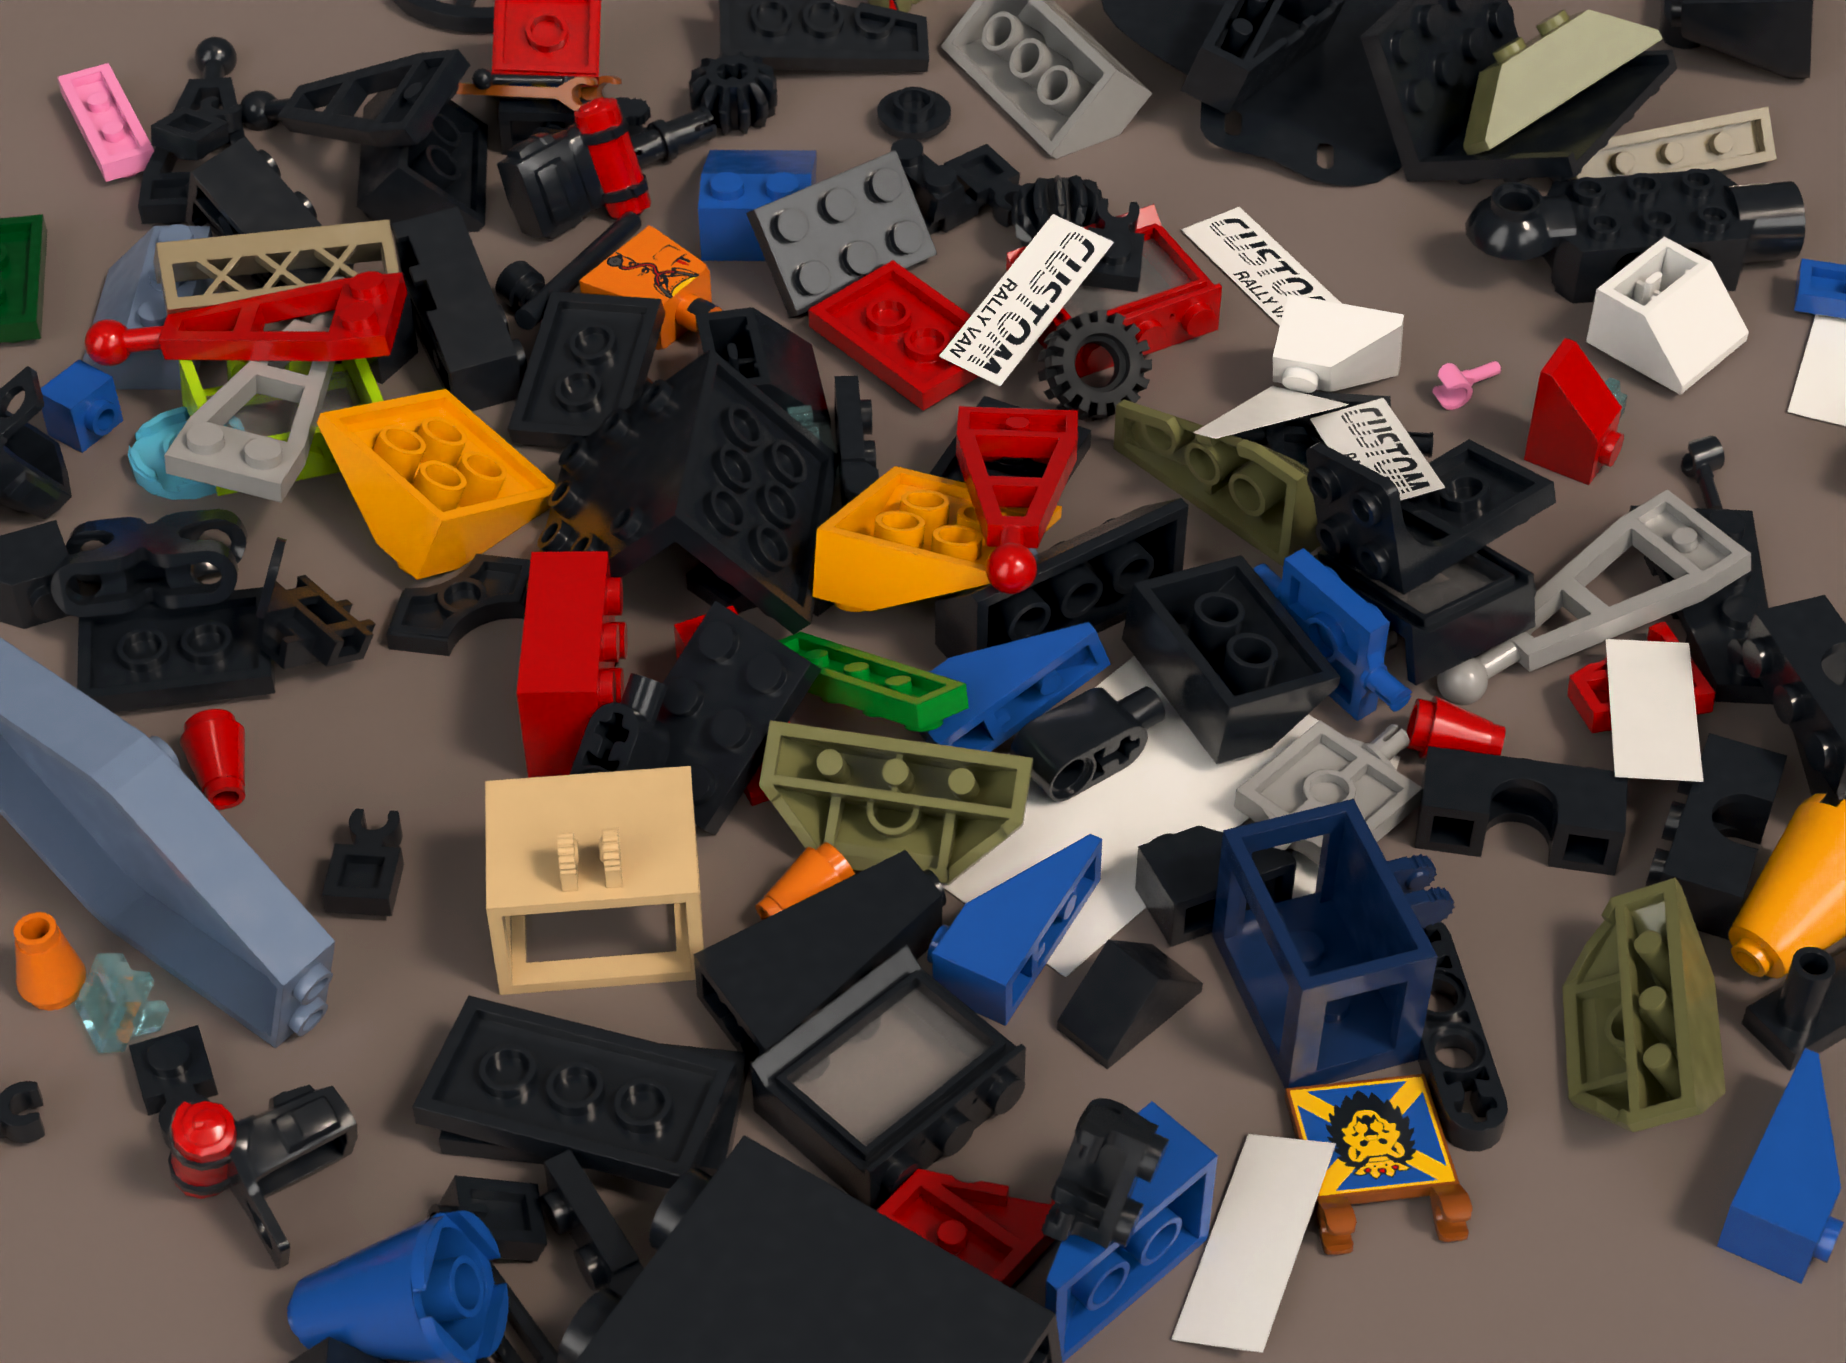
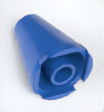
M469 1211L437 1213L300 1279L288 1303L287 1317L289 1326L307 1349L312 1348L327 1337H332L370 1356L381 1359L418 1363H476L475 1361L480 1358L490 1357L498 1349L507 1324L509 1306L507 1283L494 1284L493 1272L489 1261L501 1258L497 1243L487 1226Z

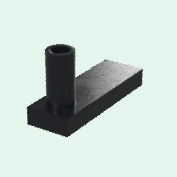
M1817 947L1799 949L1793 955L1784 985L1746 1007L1741 1024L1789 1071L1796 1068L1805 1048L1821 1053L1846 1038V949L1833 957L1828 952Z

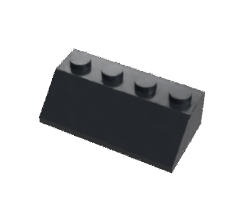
M1182 498L1141 506L1120 517L1109 519L1102 525L1072 539L1055 544L1050 549L1034 555L1037 562L1036 578L1032 585L1021 593L1005 594L996 590L991 584L949 593L947 596L936 600L935 645L948 659L1087 622L1099 633L1126 620L1133 583L1183 570L1189 505Z

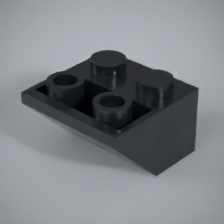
M754 307L695 314L698 357L712 349L807 430L812 432L831 429V419L811 343Z

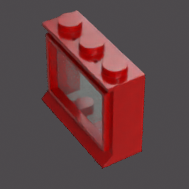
M1152 204L1140 208L1138 225L1135 232L1144 234L1138 292L1080 285L1037 341L1046 349L1048 345L1044 343L1045 339L1050 333L1056 331V327L1064 321L1084 312L1091 313L1096 310H1107V316L1119 313L1125 316L1122 324L1128 326L1134 323L1141 330L1135 335V338L1138 342L1147 340L1150 349L1142 352L1143 356L1218 330L1222 285L1220 283L1214 285L1163 228L1155 205ZM1128 213L1116 217H1125L1126 215H1128ZM1092 224V225L1083 227V228H1085V229H1087V230H1088V227L1096 228V227H1095V224ZM1027 246L1007 252L1006 272ZM1085 344L1082 346L1075 359V368L1079 378L1114 366L1110 353L1104 347L1097 344Z

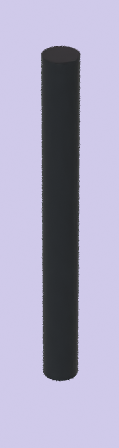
M628 211L618 218L516 311L515 321L518 326L525 330H531L543 319L551 291L571 293L580 285L579 280L617 251L641 228L639 216L634 212Z

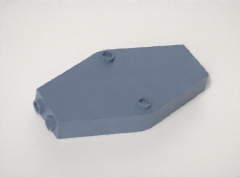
M0 637V814L83 906L106 928L271 1046L277 1048L294 1032L298 1036H303L312 1030L328 1009L326 1000L329 983L333 977L331 967L335 940L180 769V763L175 752L164 740L157 736L149 738L143 732Z

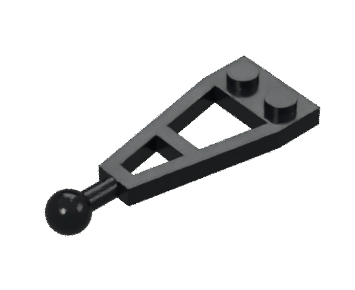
M213 36L204 39L199 43L195 51V62L198 69L203 73L202 79L188 80L174 111L183 106L197 111L200 109L201 101L211 96L219 98V104H222L223 109H229L238 104L232 78H224L236 66L237 54L235 48L222 37ZM243 125L238 131L229 133V142L225 144L230 143L232 145L245 136ZM158 147L155 148L142 176L138 202L141 223L175 225L187 222L185 218L191 171L172 172L178 157L173 152Z
M458 49L422 52L300 85L293 95L286 99H277L273 94L264 90L252 91L240 103L242 106V123L248 129L265 131L275 127L281 121L290 132L375 147L417 145L431 132L432 122L444 104L457 93L459 89L458 83L470 67V63ZM397 88L376 120L354 117L368 95ZM327 106L323 112L315 111L316 108Z

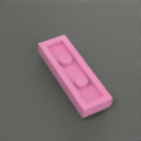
M109 63L57 77L62 96L105 181L129 178L143 172L154 152V148Z

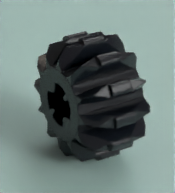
M742 51L730 56L720 52L717 59L703 58L700 67L691 71V79L689 81L690 108L694 111L696 108L704 106L713 116V120L703 123L705 127L716 124V128H722L724 135H727L732 130H739L747 134L749 127H765L767 118L775 115V108L778 104L777 79L774 76L773 67L763 64L761 56L746 58Z
M1057 175L1049 179L1040 177L1036 180V183H1026L1019 187V192L1013 195L1011 216L1012 226H1015L1016 238L1020 239L1021 245L1024 247L1028 246L1053 214L1080 227L1095 224L1097 205L1102 198V193L1098 189L1097 183L1089 179L1082 180L1077 175L1069 178Z

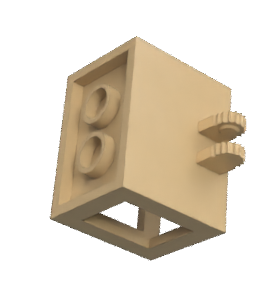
M691 766L485 781L486 912L500 995L696 980L694 954L704 949ZM674 903L677 951L527 963L526 915Z

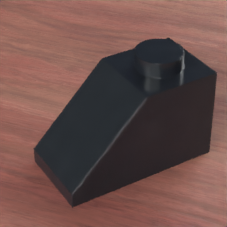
M56 520L0 536V622L27 629L71 616L59 608L51 593V581L58 564L69 555ZM76 575L69 579L68 584L74 592L81 595Z
M1198 825L1175 834L1167 833L1160 835L1149 843L1138 846L1135 889L1170 947L1212 933L1223 832ZM1274 847L1252 852V860L1273 902L1277 903L1292 899L1297 861L1291 852ZM1246 902V910L1251 909L1248 902Z

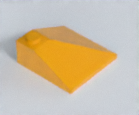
M447 389L322 412L317 420V425L376 544L396 561L401 570L412 575L416 580L460 569L472 561L476 554L484 553L551 508L548 505V499L556 484Z
M898 466L891 468L817 528L812 597L834 602L837 608L844 611L863 612L990 584L986 576L985 567L988 556L996 547H987L966 483ZM1056 506L1046 531L1061 518L1062 506ZM999 507L1002 516H1025L1028 508Z

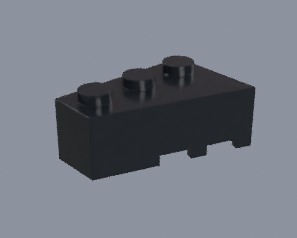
M245 136L190 173L185 220L191 226H211V230L218 237L322 226L317 220V213L309 199L300 191L293 192L281 179L279 167L270 154L263 149L257 151ZM353 263V264H346L348 267H350V268L353 270V268H354V263ZM324 266L287 271L305 284L321 282L331 268ZM271 272L252 274L251 280L261 289L273 274ZM279 280V282L275 285V287L289 286V285H287V284H286L285 282H283L282 280ZM305 316L297 317V318H293V319L301 320V319L304 318Z

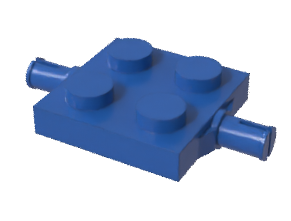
M1303 548L1284 559L1282 579L1265 563L1259 564L1253 569L1341 676L1338 687L1328 696L1356 721L1376 711L1378 697L1392 711L1401 710L1409 702L1412 691L1387 671V666L1384 664L1390 621L1383 616L1382 612L1375 605L1367 603L1346 585L1332 568L1324 566Z

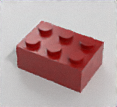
M608 551L531 552L516 692L528 778L569 775L592 715L605 704L620 703L624 694L623 668H615V662L627 659L626 622H615V616H622L623 582L622 577H611Z

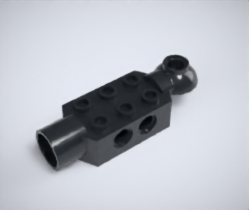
M1690 169L1679 172L1636 173L1627 176L1582 177L1574 180L1554 181L1547 196H1542L1536 188L1525 183H1504L1496 187L1491 196L1482 200L1474 207L1465 222L1466 235L1471 243L1487 255L1504 260L1520 261L1540 256L1544 257L1552 269L1551 279L1555 292L1572 304L1594 302L1597 288L1663 237L1711 261L1727 292L1736 291L1745 263L1788 260L1798 257L1804 243L1806 219L1801 192L1792 181L1738 185L1717 169Z

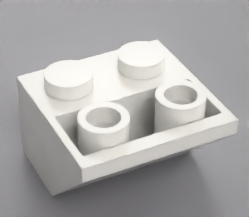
M1663 237L1597 288L1586 342L1681 395L1746 342L1749 331L1713 263L1676 242Z

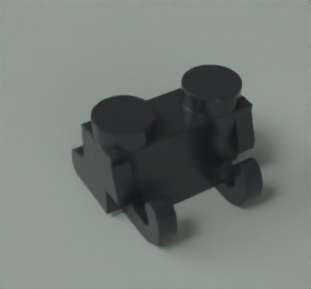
M904 138L892 144L891 152L896 150L930 235L941 229L947 232L978 214V203L964 192V185L957 181V173L953 168L937 165L923 153V145L918 140Z
M1106 1098L1093 1099L1077 1123L1074 1139L1060 1176L1056 1180L1050 1195L1055 1203L1047 1214L1041 1231L1058 1241H1066L1070 1235H1078L1105 1248H1108L1111 1241L1126 1247L1144 1208L1143 1203L1131 1198L1138 1178L1149 1183L1152 1182L1169 1143V1139L1156 1134L1158 1125L1145 1119L1120 1102Z

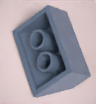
M182 224L153 226L109 268L93 324L100 320L112 319L121 322L128 329L164 325L167 317L162 285L157 284L153 263L156 243L213 237L211 226H186ZM210 278L175 282L177 296L203 295L214 280ZM161 349L131 352L130 356L123 363L116 366H103L96 363L85 350L82 361L112 376L116 389L181 390L179 360H164ZM192 360L198 375L201 360Z

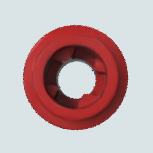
M1434 696L1431 701L1417 698L1412 707L1406 728V733L1409 737V745L1406 748L1418 751V756L1422 759H1426L1428 746L1500 756L1504 745L1506 729L1505 726L1494 724L1488 719L1437 696Z
M209 709L192 715L184 724V733L180 738L181 748L203 795L217 810L233 808L242 803L246 796L244 790L245 729L236 721L235 716L227 710Z

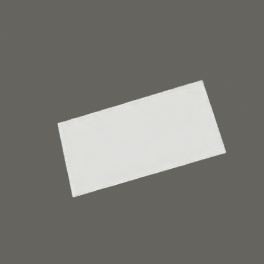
M1133 656L1095 688L1105 689L1116 701L1145 686L1152 688L1160 697L1165 708V719L1147 729L1148 740L1139 757L1125 769L1080 794L1061 802L1052 800L1031 778L1024 825L950 885L942 884V886L966 904L1089 834L1102 838L1101 880L1046 963L1061 975L1067 977L1103 946L1108 939H1111L1146 908L1135 889L1138 846L1149 843L1160 835L1167 833L1175 834L1198 825L1220 832L1241 826L1249 817L1234 807L1236 789L1318 722L1317 719L1308 714L1271 749L1216 764L1136 657Z

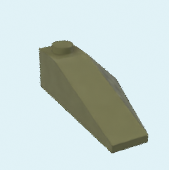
M1125 399L1116 405L1113 449L1283 567L1284 559L1294 554V550L1299 551L1304 548L1311 553L1321 546L1316 535L1318 522L1313 494L1307 483V474L1309 472L1307 467L1261 444L1234 435L1215 439L1195 434L1194 432L1202 428L1203 425Z

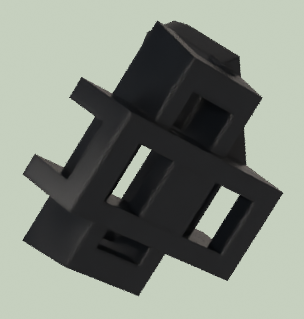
M277 537L256 617L259 618L255 644L283 669L319 661L326 667L364 659L374 635L372 632L375 623L371 619L358 621L350 614L353 604L349 600L335 601L306 575L297 577L296 588L286 590L276 579L287 539Z

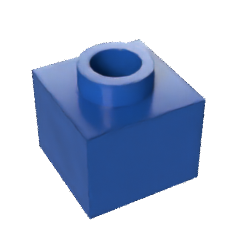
M79 359L41 388L44 400L42 414L48 435L81 453L124 421L113 377Z

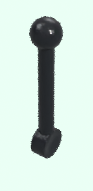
M480 68L474 72L472 81L475 87L480 90H486L491 85L559 87L572 78L580 76L492 74L488 69Z

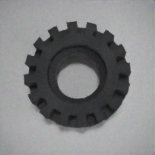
M1096 310L1091 313L1084 312L1064 321L1056 327V331L1047 336L1044 343L1048 346L1039 352L1038 362L1045 363V369L1038 371L1040 382L1048 381L1050 388L1043 391L1048 400L1057 398L1060 401L1056 407L1058 410H1078L1079 420L1092 418L1093 421L1114 415L1116 413V405L1124 399L1136 403L1141 398L1138 392L1147 389L1150 379L1144 378V373L1152 370V359L1144 360L1142 352L1150 348L1147 340L1138 342L1135 338V335L1141 330L1134 323L1125 326L1122 324L1125 316L1119 313L1107 316V310ZM1085 344H1097L1104 347L1113 359L1114 373L1110 382L1104 387L1095 388L1085 384L1076 372L1075 359L1078 351Z

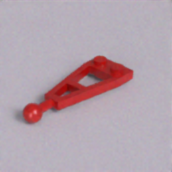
M367 271L351 278H343L219 305L167 314L164 325L128 329L119 321L105 319L94 323L89 328L85 336V348L90 358L103 366L119 365L130 356L131 352L160 349L164 360L341 361L390 356L407 296V289L402 272L382 274L377 271ZM335 310L329 331H263L265 324Z
M959 406L956 457L987 547H996L987 558L986 576L990 584L1002 593H1021L1029 588L1036 578L1037 562L1028 548L1039 547L1076 463L1078 410ZM1002 457L1031 458L1035 462L1048 465L1042 478L989 476L984 461H996ZM999 507L1028 508L1025 516H1002Z

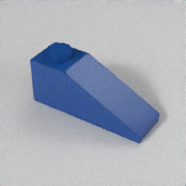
M1087 622L948 658L928 672L966 683L969 708L943 719L944 723L936 729L919 732L927 743L993 751L1019 732L1027 723L1041 716L1111 665L1096 630Z
M1089 834L966 903L951 926L942 925L930 943L927 960L929 963H932L933 978L974 1012L1006 1026L1100 882L1102 838Z
M1807 1048L1804 1049L1730 1205L1717 1244L1719 1248L1800 1284L1803 1282L1813 1257L1823 1262H1828L1844 1225L1843 1221L1831 1216L1841 1190V1183L1819 1053Z

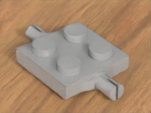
M1319 720L1236 789L1234 807L1255 822L1354 799L1376 842H1378L1420 805L1423 788L1398 772L1389 761L1409 745V737L1403 728L1397 732L1398 725L1391 724L1373 741L1364 743L1345 737ZM1323 835L1274 848L1281 850L1292 848L1319 865Z

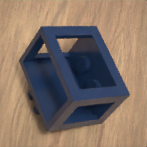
M1354 799L1223 830L1212 937L1284 1088L1329 1084L1418 1060L1438 958L1423 928L1430 924L1433 926L1435 923H1441L1443 919H1447V916L1453 913L1452 909L1455 908L1453 905L1454 901L1445 888L1441 889L1439 886L1437 888L1431 887L1425 891L1424 888L1430 886V883L1435 881L1434 877L1437 876L1435 872L1437 870L1427 855H1413L1410 858L1406 856L1386 861ZM1323 835L1315 893L1274 903L1252 860V852ZM1246 902H1248L1251 909L1246 910Z

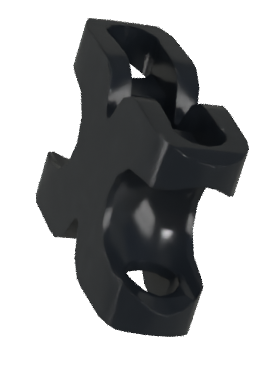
M223 509L176 512L166 515L151 524H147L141 518L136 517L88 521L78 525L71 532L66 544L69 555L58 564L51 581V593L54 601L63 612L76 617L124 614L137 610L150 601H155L159 606L170 609L217 604L229 598L235 589L239 570L237 564L242 559L246 549L247 531L236 514ZM219 529L226 533L232 542L227 547L222 542L199 540V537L207 530ZM92 540L100 541L105 545L94 550H82V546ZM220 572L222 578L213 584H203L196 579L203 575ZM76 575V578L81 582L102 585L96 594L82 596L71 589L68 581L72 576Z

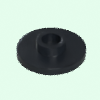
M907 87L886 95L880 101L877 107V120L882 129L893 136L924 139L935 136L947 128L951 120V107L942 95L921 87Z

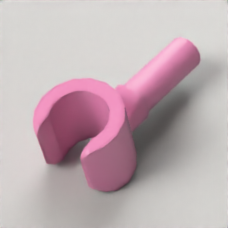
M1493 361L1471 370L1460 371L1453 363L1444 364L1438 372V377L1444 385L1435 386L1432 393L1445 409H1458L1470 400L1473 393L1471 386L1474 383L1500 374L1501 366L1497 361Z

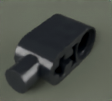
M631 673L621 702L603 705L590 718L569 775L664 768L670 750V735L665 725L657 720L668 686L653 679Z
M1148 686L1137 690L1119 701H1116L1103 688H1092L1027 723L1015 736L1010 748V755L1033 758L1031 778L1052 800L1057 802L1066 801L1132 764L1146 746L1148 740L1147 729L1165 719V708L1158 694Z

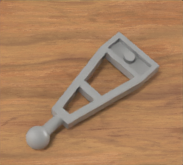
M333 277L330 281L343 279L345 277ZM335 310L315 314L310 323L294 319L282 331H329ZM249 361L185 423L164 455L166 474L282 503L306 464L317 427V420L322 410L336 361H312L308 375L282 369L290 361ZM257 393L299 403L287 442L223 425Z
M1667 489L1619 518L1536 592L1534 597L1536 627L1485 651L1476 658H1471L1438 674V689L1441 695L1451 703L1458 705L1475 703L1484 695L1488 686V679L1516 662H1519L1525 669L1531 672L1604 642L1606 639H1611L1705 600L1751 571V553ZM1632 545L1675 579L1610 607L1585 587ZM1561 607L1566 608L1579 619L1534 638L1531 636L1536 629Z

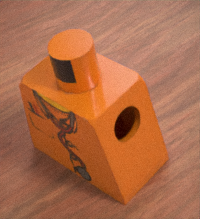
M650 225L579 280L580 292L583 294L661 299L666 314L656 350L666 349L688 330L697 334L695 314L722 311L719 306L712 303L710 270L707 265Z

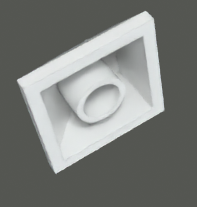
M1287 294L1273 353V382L1282 383L1286 388L1301 393H1312L1316 390L1333 392L1398 376L1401 363L1404 314Z

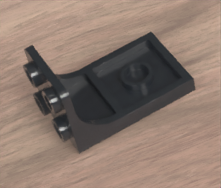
M1470 439L1429 462L1445 488L1401 501L1396 485L1385 476L1322 443H1317L1306 450L1309 469L1307 483L1314 498L1318 522L1316 535L1322 549L1329 555L1338 557L1363 571L1371 579L1378 580L1403 595L1421 584L1432 580L1439 573L1467 556L1478 552L1485 545L1518 525L1524 524L1531 517L1556 503L1553 481Z

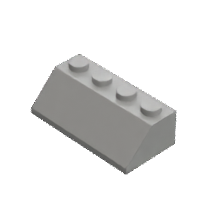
M975 0L941 45L1047 153L1056 159L1119 136L1152 95L1148 88L1054 0Z

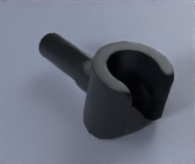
M1713 435L1692 440L1688 443L1689 453L1685 454L1681 461L1682 472L1688 477L1695 476L1697 483L1700 485L1707 509H1723L1712 472L1721 469L1724 465L1723 447L1718 438Z

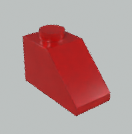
M1564 338L1540 371L1524 460L1590 485L1603 465L1612 467L1620 453L1624 434L1617 432L1622 406L1576 341Z

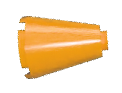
M1816 793L1805 799L1793 814L1728 932L1732 945V957L1747 973L1755 977H1763L1765 975L1770 978H1781L1788 974L1793 955L1799 949L1817 947L1825 950L1846 937V799H1843L1834 807L1821 803L1826 794Z

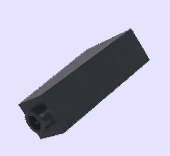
M904 850L695 953L694 965L697 997L736 1050L748 1052V1066L751 1068V1063L905 945L908 946L915 959H919L929 949L935 933L942 926V907L946 905V895L943 886L931 870L926 869L923 871L910 854Z

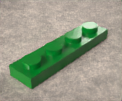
M798 632L778 640L822 669L808 690V693L820 696L824 702L841 703L862 710L865 716L883 717L903 724L907 730L915 732L936 729L944 723L943 719L969 708L966 683L804 632Z

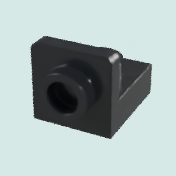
M455 1175L439 1204H433L426 1217H431L440 1212L469 1211L487 1226L493 1235L503 1259L537 1262L547 1246L538 1184Z

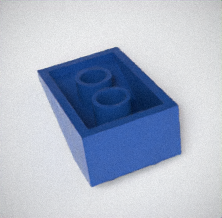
M710 150L701 172L698 202L701 261H766L746 213L815 184L817 151Z
M1153 1101L1140 1110L1138 1114L1158 1125L1156 1134L1169 1139V1143L1152 1182L1149 1183L1138 1178L1131 1198L1143 1203L1144 1208L1128 1245L1124 1247L1111 1241L1108 1248H1105L1078 1235H1070L1066 1241L1061 1242L1046 1280L1045 1308L1056 1314L1062 1363L1208 1239L1218 1155Z

